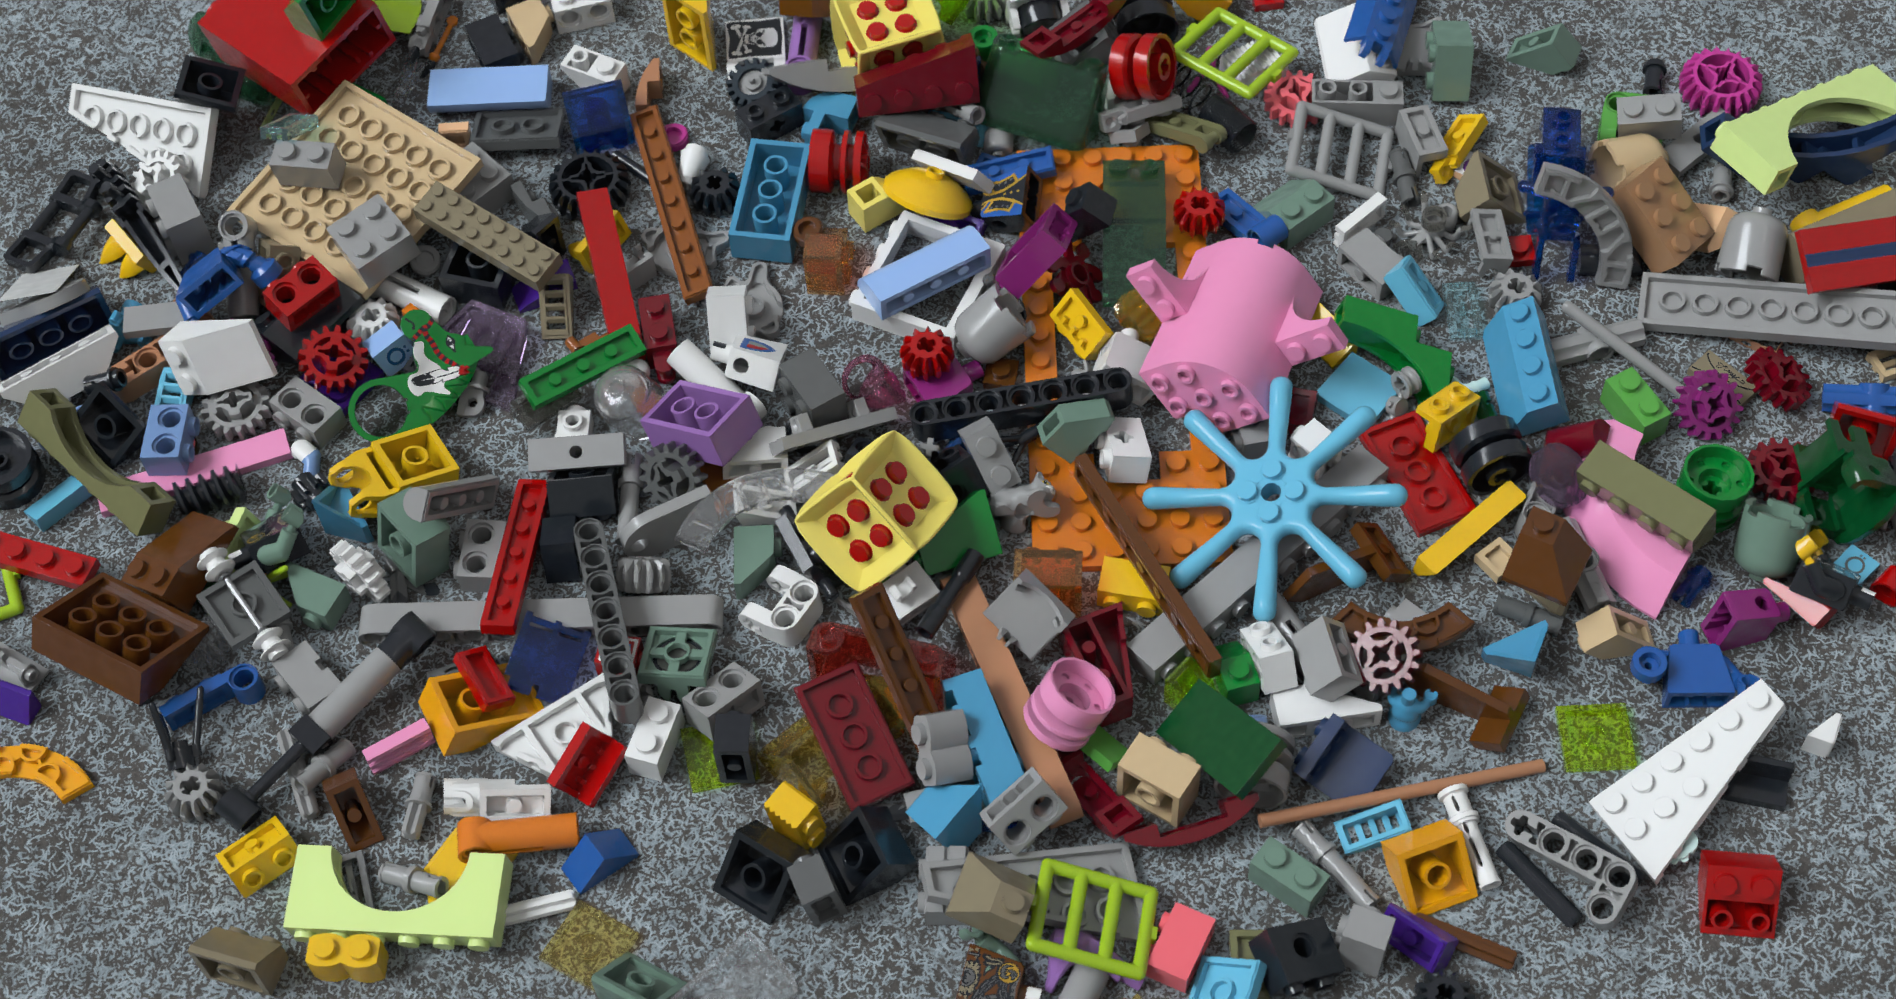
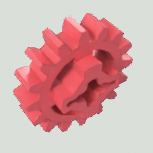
M1287 70L1286 77L1281 76L1275 84L1270 82L1267 85V90H1264L1263 102H1265L1264 110L1270 111L1269 118L1271 120L1279 118L1280 126L1288 122L1290 123V128L1293 127L1297 103L1299 101L1312 103L1311 81L1314 74L1310 73L1306 77L1303 76L1302 70H1298L1297 75H1292L1290 70ZM1307 115L1305 128H1307V122L1309 121L1316 125L1318 118Z

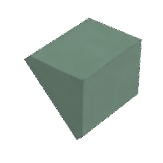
M629 951L594 973L591 979L598 999H680L689 984Z

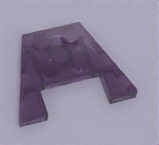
M471 300L444 326V329L449 333L462 336L468 334L475 346L493 347V351L477 363V368L497 375L489 393L485 397V402L490 406L512 413L517 397L529 324L526 319Z

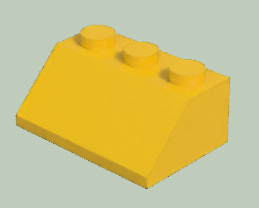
M662 0L670 45L713 72L717 66L710 1Z

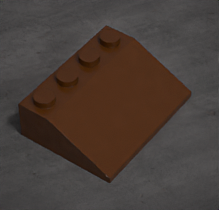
M101 572L32 616V650L141 705L165 687L209 632V625Z

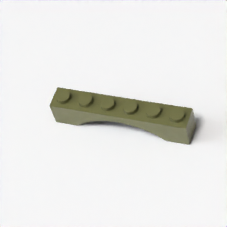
M56 388L29 391L17 421L28 432L29 436L39 442L48 451L50 456L60 462L67 469L68 473L81 482L90 494L94 495L107 507L110 513L114 514L128 527L131 533L136 536H144L162 532L176 501L156 482L130 480L108 467L88 442L80 425L75 406Z

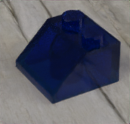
M621 79L562 92L577 155L583 154L584 148L589 153H593L596 148L599 151L612 148L622 149L629 144L636 143Z

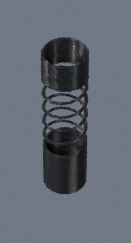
M1179 62L1178 65H1177V69H1176V71H1177V72H1176V76H1177L1183 69L1187 68V66H1183L1182 68H1180V69L1178 70V68H1179L1180 65H1181V63ZM1189 68V73L1185 79L1173 89L1180 87L1188 79L1179 93L1181 97L1188 83L1195 77H1200L1196 87L1185 96L1188 97L1195 92L1190 101L1189 108H1180L1188 110V114L1193 116L1191 109L1201 105L1209 97L1213 87L1211 83H1207L1198 89L1202 81V75L1196 74L1189 78L1192 71ZM1206 86H1210V90L1205 98L1191 107L1197 94ZM1221 92L1212 95L1205 102L1197 117L1220 124L1226 129L1227 139L1220 144L1230 153H1237L1242 148L1247 147L1257 131V124Z

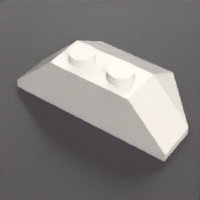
M110 324L102 327L100 330L1 381L0 395L3 399L25 404L29 391L56 388L65 398L71 401V397L81 391L86 393L84 386L92 385V383L83 384L85 376L107 372L119 337Z

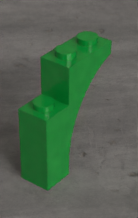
M1346 295L1335 311L1334 321L1348 338V343L1376 355L1395 371L1401 372V369L1406 366L1412 367L1422 381V390L1417 394H1413L1418 405L1451 383L1455 371L1454 366H1451L1452 352L1419 343L1421 330L1417 329L1419 316Z

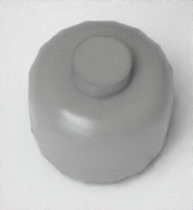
M1005 127L989 128L984 134L983 151L999 158L1011 155L1013 152L1014 134Z

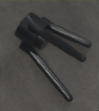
M203 686L197 688L192 745L188 744V739L172 742L163 715L158 713L154 702H150L148 705L164 749L168 771L185 769L187 763L194 767L196 766L195 757L202 756L200 741L204 703Z

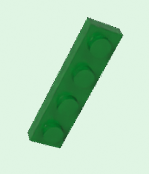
M630 323L519 379L518 385L535 411L645 355L647 349Z

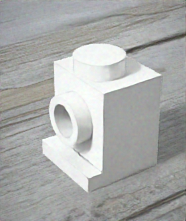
M571 405L567 410H559L555 437L593 435L594 421L591 410H586L580 405ZM577 449L574 455H582V449Z

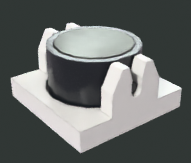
M1007 0L1005 19L1006 23L1010 26L1012 36L1019 35L1020 33L1021 35L1028 36L1041 26L1049 29L1070 12L1068 0Z

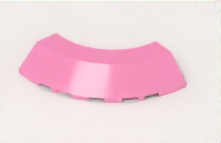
M1614 419L1604 420L1611 426L1606 444L1635 461L1644 434ZM1586 457L1577 458L1569 485L1562 487L1565 490L1562 498L1565 517L1569 516L1576 519L1588 545L1594 548L1599 555L1598 565L1606 582L1618 593V596L1635 609L1656 620L1683 575L1691 552L1686 549L1682 551L1675 549L1667 543L1666 537L1656 531L1651 533L1644 530L1637 524V519L1629 514H1618L1608 506L1606 500L1599 496L1591 497L1584 493L1577 483L1576 471Z

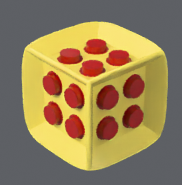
M830 0L832 33L841 67L857 66L858 74L887 63H896L906 59L908 55L923 53L935 48V45L945 42L939 16L932 0Z
M892 430L871 442L851 458L836 475L828 479L796 515L795 524L806 542L830 569L848 586L860 592L886 579L906 564L919 549L930 542L954 513L958 505V499L948 482L921 451L905 436Z

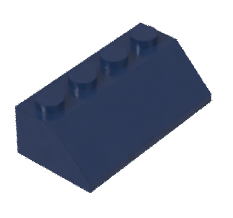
M97 284L90 287L88 292L65 304L0 328L1 381L29 368L109 324V318L112 313Z

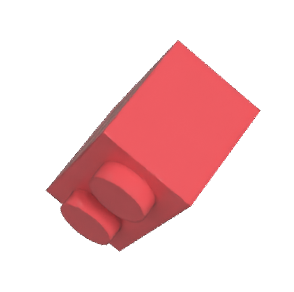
M1175 902L1171 913L1165 911L1158 924V932L1161 934L1156 944H1151L1146 976L1186 993L1200 964L1202 955H1204L1214 934L1216 919Z

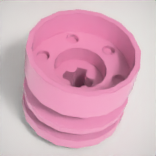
M1075 657L1061 658L1052 664L1040 685L1035 688L1033 694L1028 698L1023 708L1024 720L1029 730L1049 747L1064 752L1077 751L1086 745L1090 736L1096 731L1097 726L1103 722L1116 701L1115 690L1109 679L1100 669L1089 662Z

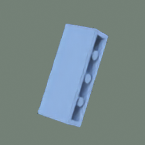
M549 65L431 69L427 98L428 111L430 113L550 108L553 82Z
M968 225L858 279L857 286L881 320H884L991 267L990 247L974 227Z

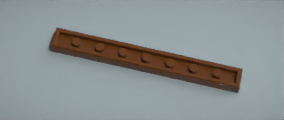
M1084 453L1075 457V479L1197 664L1209 679L1220 675L1222 657L1088 455Z

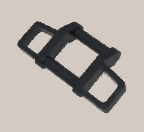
M74 169L68 171L57 189L49 197V204L31 227L24 229L18 239L3 254L7 265L33 274L40 270L54 256L63 257L71 252L74 248L73 242L90 220L97 217L103 210L102 205L95 200L100 189L93 183L94 179L90 175ZM75 183L89 186L82 201L67 195ZM60 209L78 215L63 236L50 238L41 234ZM27 246L41 250L31 261H23L17 258Z

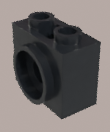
M959 444L944 449L938 457L930 461L948 484L952 486L951 488L958 499V504L978 489H985L987 499L990 497V492L971 454Z
M1324 916L1267 928L1248 942L1254 959L1261 960L1267 965L1263 981L1270 997L1285 994L1286 998H1293L1307 991V988L1311 987L1314 988L1315 992L1325 990L1335 984L1334 978L1346 971Z

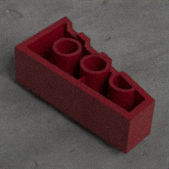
M971 32L960 36L961 38L955 41L935 45V48L923 53H914L906 56L904 60L893 64L887 63L853 76L859 118L980 102L975 44Z

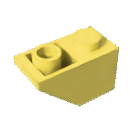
M872 176L846 190L849 214L865 233L901 214L903 210H908L896 203L883 190L885 178Z

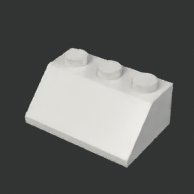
M1355 3L1315 20L1314 26L1325 79L1394 81L1397 71L1392 67L1389 56L1380 68L1375 65L1377 53L1371 51L1365 59L1358 56L1361 47L1359 44L1360 40L1343 41Z

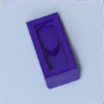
M1389 903L1384 914L1396 918L1389 944L1432 974L1438 972L1442 967L1445 969L1459 940L1441 928L1394 903Z

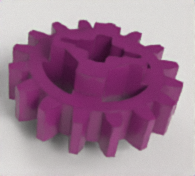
M1715 369L1706 370V372L1705 370L1694 371V376H1685L1683 378L1686 386L1676 387V391L1681 395L1680 398L1672 399V403L1679 405V410H1676L1673 416H1681L1682 421L1678 426L1679 428H1689L1687 433L1689 437H1698L1699 440H1710V438L1722 439V433L1731 434L1733 432L1730 424L1740 423L1739 418L1735 414L1744 409V407L1737 405V400L1741 399L1743 395L1734 393L1733 390L1738 384L1737 382H1727L1729 376L1727 373L1718 374ZM1708 383V386L1703 387L1701 391L1698 390L1700 386ZM1715 419L1718 420L1714 425L1707 427L1708 424H1713Z

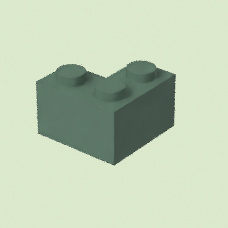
M1432 20L1431 31H1426L1425 49L1428 50V62H1432L1431 72H1426L1425 90H1430L1432 101L1469 102L1474 43L1469 22Z

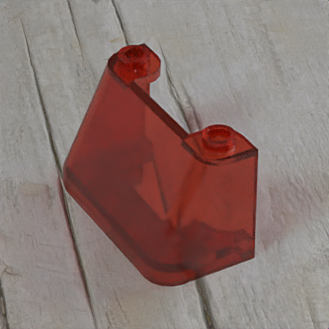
M823 622L816 625L811 631L806 645L811 680L856 660L858 665L880 669L862 628L835 622ZM907 638L939 711H944L942 680L955 676L957 663L954 653L939 645Z

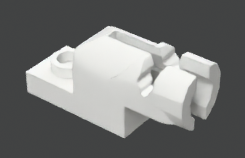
M444 778V815L456 817L481 816L491 821L551 815V784L515 785V779L470 778L466 780L464 778Z

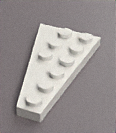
M72 83L68 111L70 114L91 128L98 129L114 143L121 144L126 148V151L145 163L147 162V155L155 156L157 150L164 153L169 151L185 161L184 167L189 169V172L184 176L190 180L186 184L188 189L196 197L206 198L219 109Z
M1762 679L1758 680L1589 801L1592 809L1656 885L1664 876L1663 872L1673 859L1675 860L1683 850L1682 846L1692 832L1700 827L1729 787L1728 783L1737 771H1741L1747 763V757L1755 746L1763 741L1785 711L1784 703Z

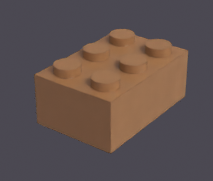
M1662 156L1638 167L1608 192L1619 205L1626 218L1632 237V245L1651 272L1662 273L1680 265L1715 233Z

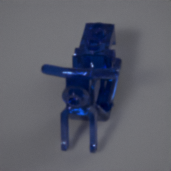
M1544 107L1539 125L1541 143L1528 146L1527 180H1521L1517 185L1520 192L1527 194L1526 210L1523 212V215L1526 216V231L1531 236H1537L1531 275L1535 274V279H1539L1546 240L1571 241L1566 283H1573L1581 243L1579 227L1585 218L1583 215H1579L1580 212L1574 207H1569L1549 197L1536 195L1534 185L1543 162L1558 164L1584 175L1587 160H1585L1586 147L1581 146V110L1563 107ZM1603 187L1612 197L1614 196L1613 188Z

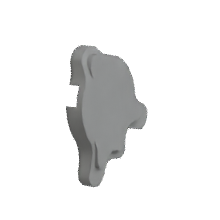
M663 227L645 229L641 234V241L643 246L654 256L656 270L677 278ZM696 227L708 269H714L717 266V253L730 246L728 232H707Z
M756 262L752 265L747 280L740 281L737 277L730 276L726 279L723 286L746 285L747 295L753 296L754 313L749 314V326L755 325L756 337L772 340L780 334L779 324L784 311L783 301L778 290L768 281V265L764 262ZM706 299L701 300L702 307L707 309Z

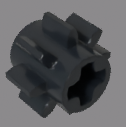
M310 472L301 473L293 480L291 485L293 491L290 493L293 502L303 511L307 507L312 511H316L311 500L330 486L329 481L321 472H318L315 476Z

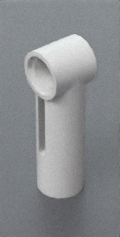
M396 271L389 275L370 296L371 298L382 297L383 300L403 309L411 303L419 310L427 312L440 326L446 325L455 313L457 306L454 297Z
M689 339L679 344L668 357L667 363L686 381L750 395L760 419L767 415L765 406L754 394L748 391L744 392L731 378L726 377L725 373Z

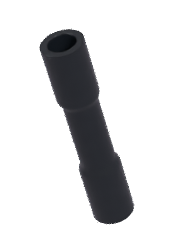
M972 548L967 549L936 601L929 606L915 629L921 636L926 639L934 638L964 587L970 583L985 560L980 552Z

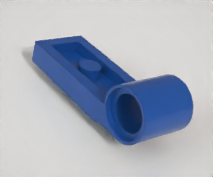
M1226 188L1218 194L1219 199L1224 200L1225 222L1223 226L1237 238L1259 239L1258 244L1273 248L1274 244L1277 245L1288 238L1287 226L1279 216L1272 214L1265 218L1230 188Z
M243 663L222 674L219 673L214 677L202 680L196 687L181 695L171 697L167 703L158 708L171 730L174 731L194 720L197 688L199 686L204 687L203 714L234 697L242 704H255L264 697L266 686L257 669L251 664ZM252 682L249 686L243 687L245 684Z

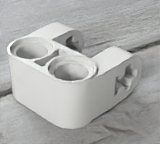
M777 565L766 578V581L773 590L784 596L772 611L756 603L749 602L738 615V619L744 627L762 637L786 647H793L805 638L823 612V603L815 582L783 565Z

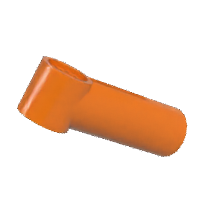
M577 812L491 821L486 817L471 816L457 823L458 859L466 864L468 863L470 852L509 855L575 848L580 842Z

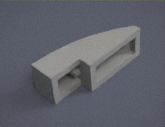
M813 59L761 68L763 75L775 81L796 88L825 92L855 91L853 76L858 75L857 66L828 69L827 59Z

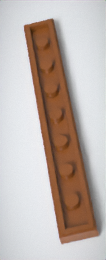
M656 104L632 113L629 116L682 295L688 306L706 299L708 287L714 285L662 114Z

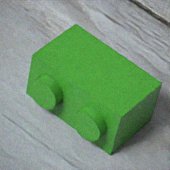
M1633 367L1605 380L1600 397L1601 403L1616 421L1644 434L1640 446L1665 434L1672 413Z

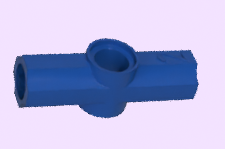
M1823 383L1821 411L1832 412L1834 401L1836 400L1896 415V387L1890 386V384L1859 383V385Z

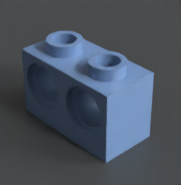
M189 404L150 406L139 457L149 476L187 475L189 463H192L195 457L194 438L200 432L199 418L194 416Z

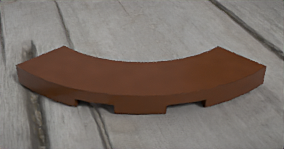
M1449 601L1429 614L1414 617L1411 621H1398L1400 623L1399 631L1405 626L1412 630L1408 638L1417 637L1420 643L1414 649L1421 650L1423 653L1442 648L1457 641L1472 630L1475 624L1473 620ZM1350 602L1332 618L1344 623L1350 643H1357L1358 641L1354 634L1356 630L1362 634L1366 632V622H1369L1374 628L1377 627L1379 618L1384 619L1387 626L1392 622L1390 618L1370 613L1353 602ZM1381 635L1374 638V640H1385L1389 635ZM1406 648L1401 655H1407Z

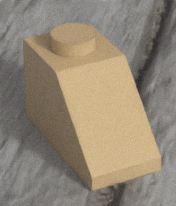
M526 0L506 8V13L513 33L531 64L535 65L539 62L553 34L551 22H554L555 19L549 5L543 6L540 0Z
M1607 605L1575 623L1579 634L1577 640L1580 648L1584 653L1601 660L1631 656L1637 649L1644 646L1655 647L1647 621L1611 605Z

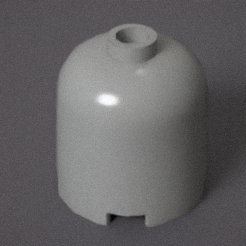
M1753 207V211L1735 214L1727 225L1714 271L1728 278H1732L1733 273L1747 276V280L1778 282L1788 238L1786 225L1779 218L1772 216V210L1764 207Z
M997 283L992 285L958 316L954 326L955 334L959 341L956 343L959 352L965 358L972 357L983 364H993L999 361L1036 333L1033 321L1030 320L1026 323L1020 314L1024 310L1023 306L1005 287L999 291L1000 287Z

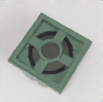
M650 626L637 673L638 684H657L658 693L665 701H670L671 695H677L680 702H682L684 696L697 687H706L718 639L717 629Z

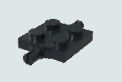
M783 506L779 510L781 517L775 520V523L804 574L816 581V584L822 589L826 600H835L840 595L836 588L845 582L830 569L803 538L795 524L796 515L792 506Z

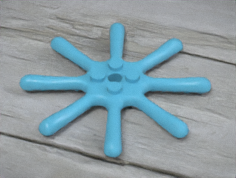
M1284 376L1274 378L1270 384L1268 449L1258 459L1252 460L1244 457L1200 410H1191L1184 417V426L1232 468L1235 477L1230 485L1220 489L1150 487L1144 491L1142 496L1144 506L1151 510L1222 506L1228 508L1232 514L1230 522L1222 530L1172 569L1169 578L1176 588L1184 589L1188 587L1240 537L1254 535L1260 540L1261 546L1253 602V616L1258 621L1265 622L1273 620L1276 616L1278 546L1282 538L1291 534L1301 536L1348 587L1359 588L1366 582L1367 572L1312 522L1313 512L1318 507L1324 505L1400 507L1406 503L1408 498V492L1401 484L1323 487L1315 482V473L1321 466L1374 425L1376 413L1368 406H1360L1354 410L1307 456L1298 459L1289 457L1286 454L1285 448L1293 384L1290 379ZM1271 495H1280L1279 498L1274 501H1267V499Z

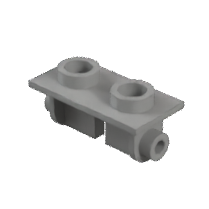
M0 642V680L33 692L50 670Z

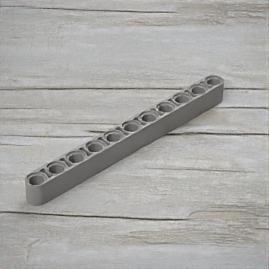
M717 595L619 597L627 636H647L650 626L717 629L718 636L723 633L724 600ZM587 598L524 599L515 635L481 633L480 621L486 600L367 604L361 608L358 641L364 646H371V643H381L388 636L392 627L406 613L412 611L437 634L431 645H437V642L448 641L447 644H470L471 641L481 640V643H504V640L514 639V642H537V639L547 638V641H570L571 638L596 640Z

